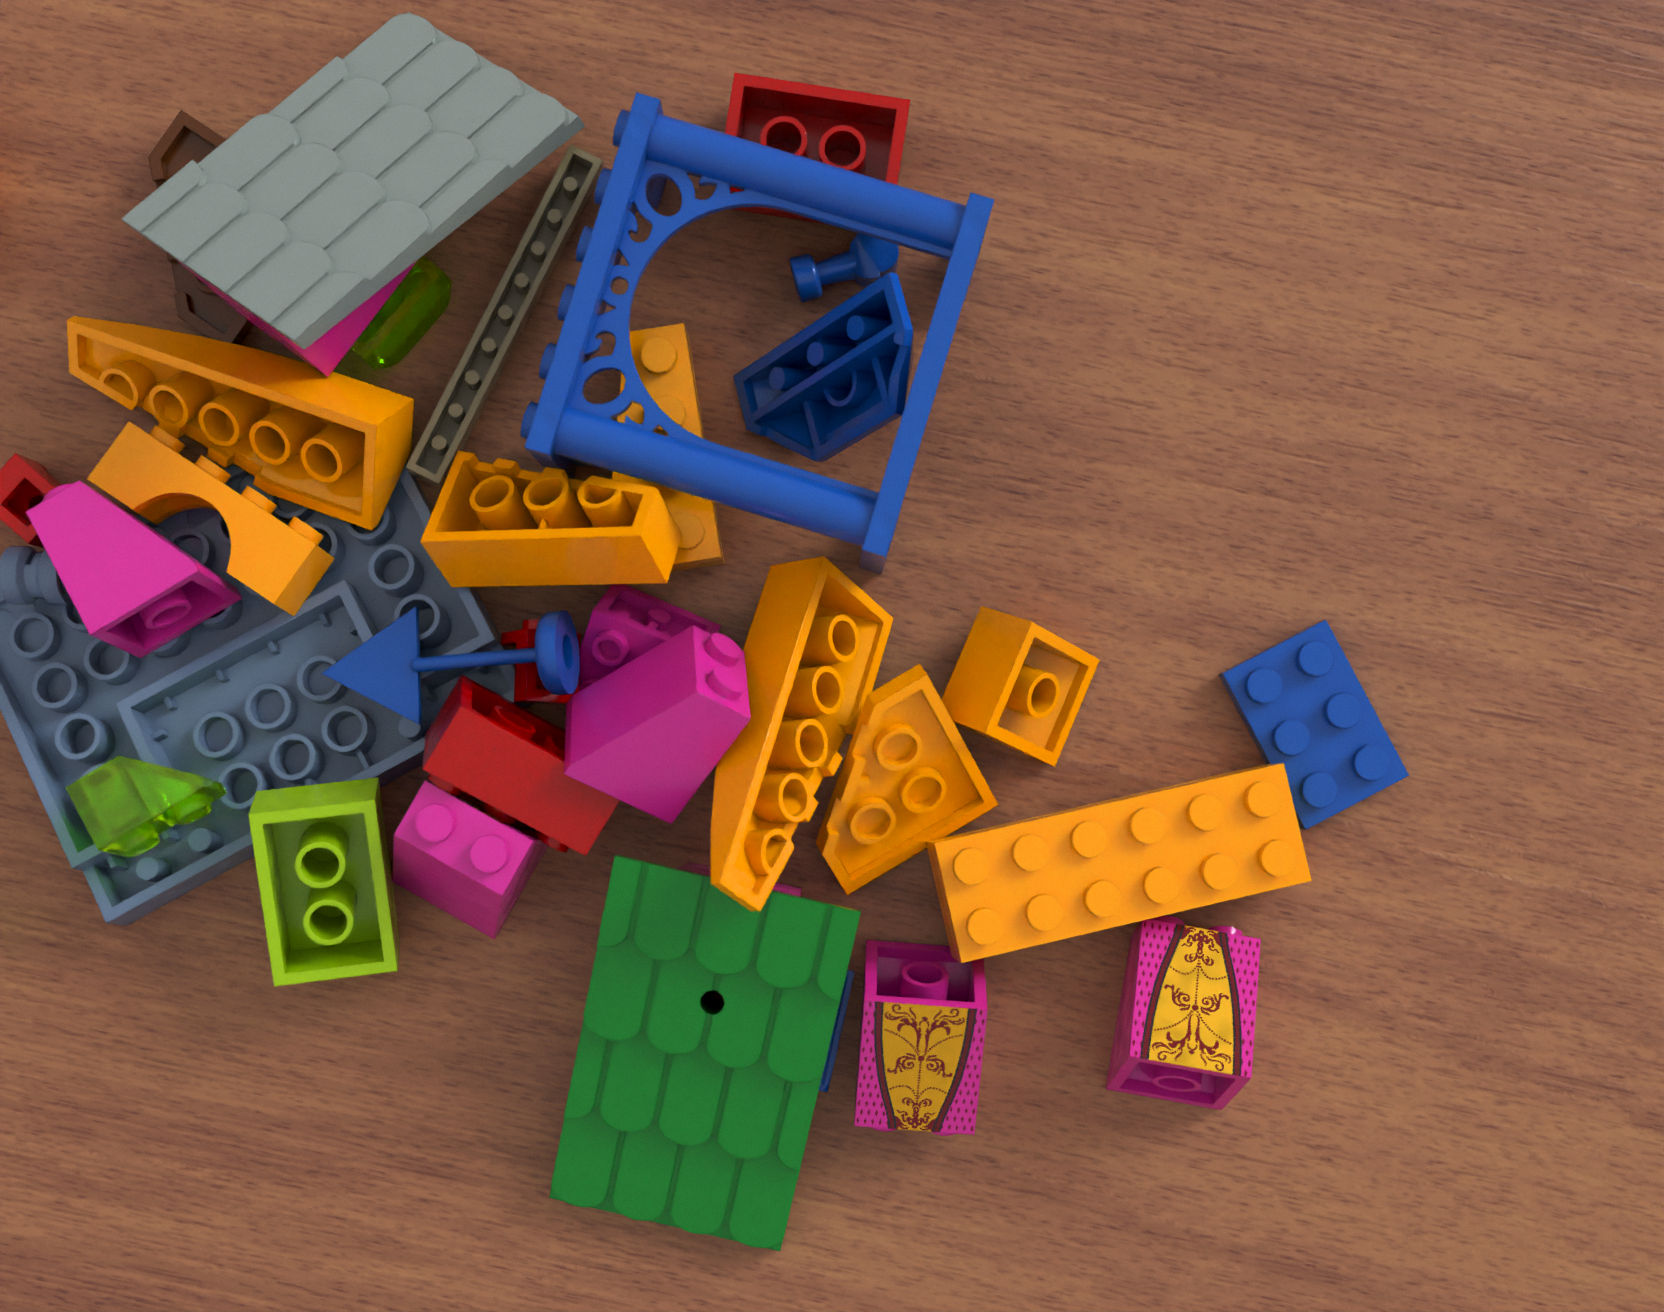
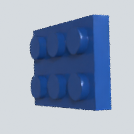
M1327 620L1320 621L1218 674L1266 764L1284 763L1300 829L1306 830L1409 776Z

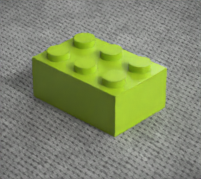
M379 777L256 791L248 816L274 987L398 971L401 943Z

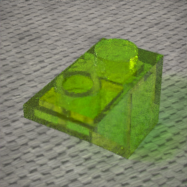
M119 755L66 787L97 849L126 857H134L152 849L160 842L158 835L174 825H188L205 817L213 809L211 803L227 794L223 784L200 775Z

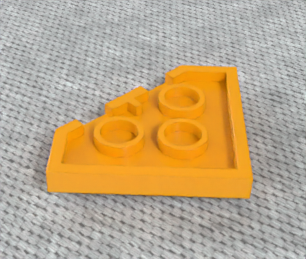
M920 663L867 694L815 842L847 895L926 849L927 841L944 838L999 805L928 674Z

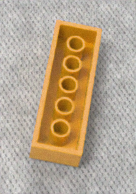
M1284 763L1258 765L926 842L951 956L961 963L1312 881Z

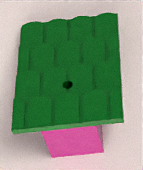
M615 855L549 1198L564 1201L577 1207H591L621 1214L634 1220L651 1221L673 1226L695 1234H707L738 1241L750 1247L780 1251L861 910L800 897L801 887L776 882L761 911L751 912L711 884L710 866L687 862L677 869ZM712 990L719 992L723 996L724 1006L716 1007L709 1004L704 999L703 994Z

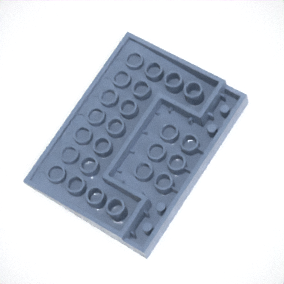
M407 461L379 524L373 530L270 495L253 485L255 478L253 475L234 464L223 469L231 475L225 485L239 494L243 492L247 485L277 505L271 515L288 525L293 516L297 517L324 536L318 546L335 558L295 616L279 608L226 572L231 553L228 527L218 511L203 508L178 512L158 525L142 515L136 517L238 588L243 598L142 658L91 636L73 603L51 604L45 599L39 598L31 605H12L7 603L0 590V710L71 868L83 871L106 923L127 926L254 857L248 814L256 791L379 777L381 788L423 765L425 734L462 674L514 702L515 664L420 672L422 725L321 674L415 606L419 607L420 657L508 650L506 645H501V635L476 588L451 587L420 543L433 508L416 477L405 468L408 463ZM514 702L515 704L523 707L524 709L536 704L527 702Z

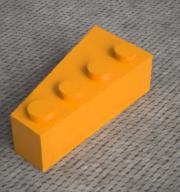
M458 450L420 543L451 587L659 584L668 582L682 534L657 487L593 475L587 480L581 481L569 478L565 470L545 467L542 473L521 469L517 461L497 458L493 464L480 462L474 453Z

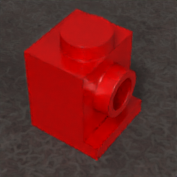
M15 453L0 469V520L28 544L44 548L26 511L38 505L50 490L62 484L52 477L39 462Z

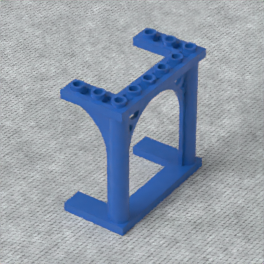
M636 92L631 110L622 109L616 121L613 133V146L619 148L612 169L605 167L602 169L596 185L594 203L600 205L594 228L585 226L578 242L576 261L582 263L576 285L567 284L560 299L557 318L564 323L557 345L548 343L542 356L539 378L545 380L539 402L531 401L528 404L522 420L520 436L527 439L525 444L526 450L544 468L550 467L565 470L571 479L574 478L577 466L604 468L861 546L859 568L882 574L963 302L965 301L981 249L994 199L970 192L967 205L949 201L666 116L663 113L660 99ZM689 175L700 178V187L706 185L716 186L712 196L706 200L697 199ZM667 179L677 186L682 196L680 210L672 216L660 215L653 209H658ZM732 187L742 191L730 193V188ZM740 207L773 208L950 260L879 493L700 438L674 422L651 398L640 379L632 355L630 343L631 308L639 281L648 264L658 250L681 229L696 220L723 210ZM636 210H638L646 222L652 225L650 236L641 243L635 242L630 238V233L638 234V223L635 218ZM622 255L629 266L620 265ZM619 279L625 280L628 283L627 291L621 295L614 294L611 291L614 281ZM607 305L612 308H615L611 311L604 313ZM607 333L615 337L616 344L611 355L590 359L591 355L597 353L603 345L600 338L597 339L600 335ZM605 370H616L625 376L626 383L623 391L612 401L604 404H594L584 398V387L587 381L595 374ZM632 403L639 404L644 409V421L642 424L635 423L628 415L625 416V423L612 420V418L623 414ZM660 426L668 436L654 433V431Z

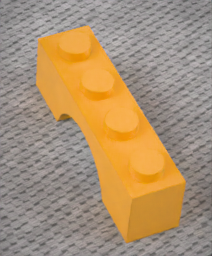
M128 421L87 480L156 525L178 512L189 509L203 508L218 511L226 522L231 540V553L226 572L279 608L295 616L335 559L318 546L324 536L295 516L286 525L271 515L277 505L248 485L241 494L225 485L231 475L201 455L196 463L193 464L180 455L186 445L155 425L148 434Z

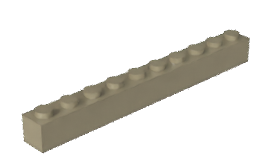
M571 144L569 145L405 467L410 474L442 489L457 451L463 450L597 185L603 169L602 159Z

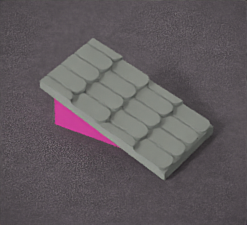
M410 12L398 14L392 17L346 57L341 59L336 56L268 114H260L253 117L198 164L191 160L121 218V220L176 259L246 320L328 377L420 257L583 129L585 125L578 115L563 107L555 98L542 94L519 80L511 71L498 67L477 54L468 45L456 41L436 29L426 19Z

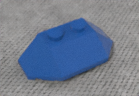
M888 272L733 376L747 430L760 436H766L779 445L813 461L824 462L903 415L913 366V328L898 274Z

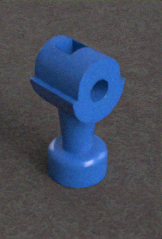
M858 233L851 242L848 251L817 263L814 262L811 254L789 258L801 304L820 298L822 296L821 286L854 280L857 284L866 288L888 272L895 273L898 265L899 249L897 244Z

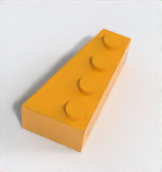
M680 323L630 331V343L635 366L651 398L674 422L685 430L705 439L690 341L685 324ZM622 373L620 393L623 391L626 383L625 376ZM632 403L623 414L617 416V421L625 423V416L628 415L635 423L642 424L644 421V409L641 405ZM660 426L654 431V433L668 436ZM612 471V479L657 487L682 534L671 572L725 564L715 502Z

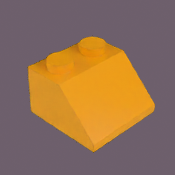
M981 606L941 700L954 724L1055 767L1100 660L1034 622Z

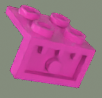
M612 584L594 607L579 650L580 674L578 692L692 625L710 634L719 633L721 625L628 585Z

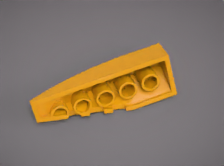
M79 316L67 319L69 373L129 410H133L138 406L146 410L159 421L158 427L177 439L185 434L208 448L207 457L225 468L233 463L255 477L253 485L270 495L369 530H373L378 526L411 452L413 398L333 371L327 377L306 362L251 347L136 324Z
M824 556L770 566L743 648L751 719L716 765L711 818V884L751 912L761 911L794 850L791 840L794 831L799 823L809 822L819 804L813 796L824 777L834 776L843 759L838 750L845 737L849 734H854L867 694L873 690L894 619Z

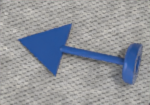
M415 606L321 674L422 725L420 672L536 662L538 675L543 686L553 695L574 693L578 686L580 654L575 625L570 614L564 610L548 612L541 617L536 627L534 648L420 657L419 607Z

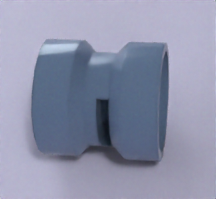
M10 546L4 550L0 558V590L7 603L12 605H31L39 598L45 599L51 604L73 603L46 550L37 552L31 546Z

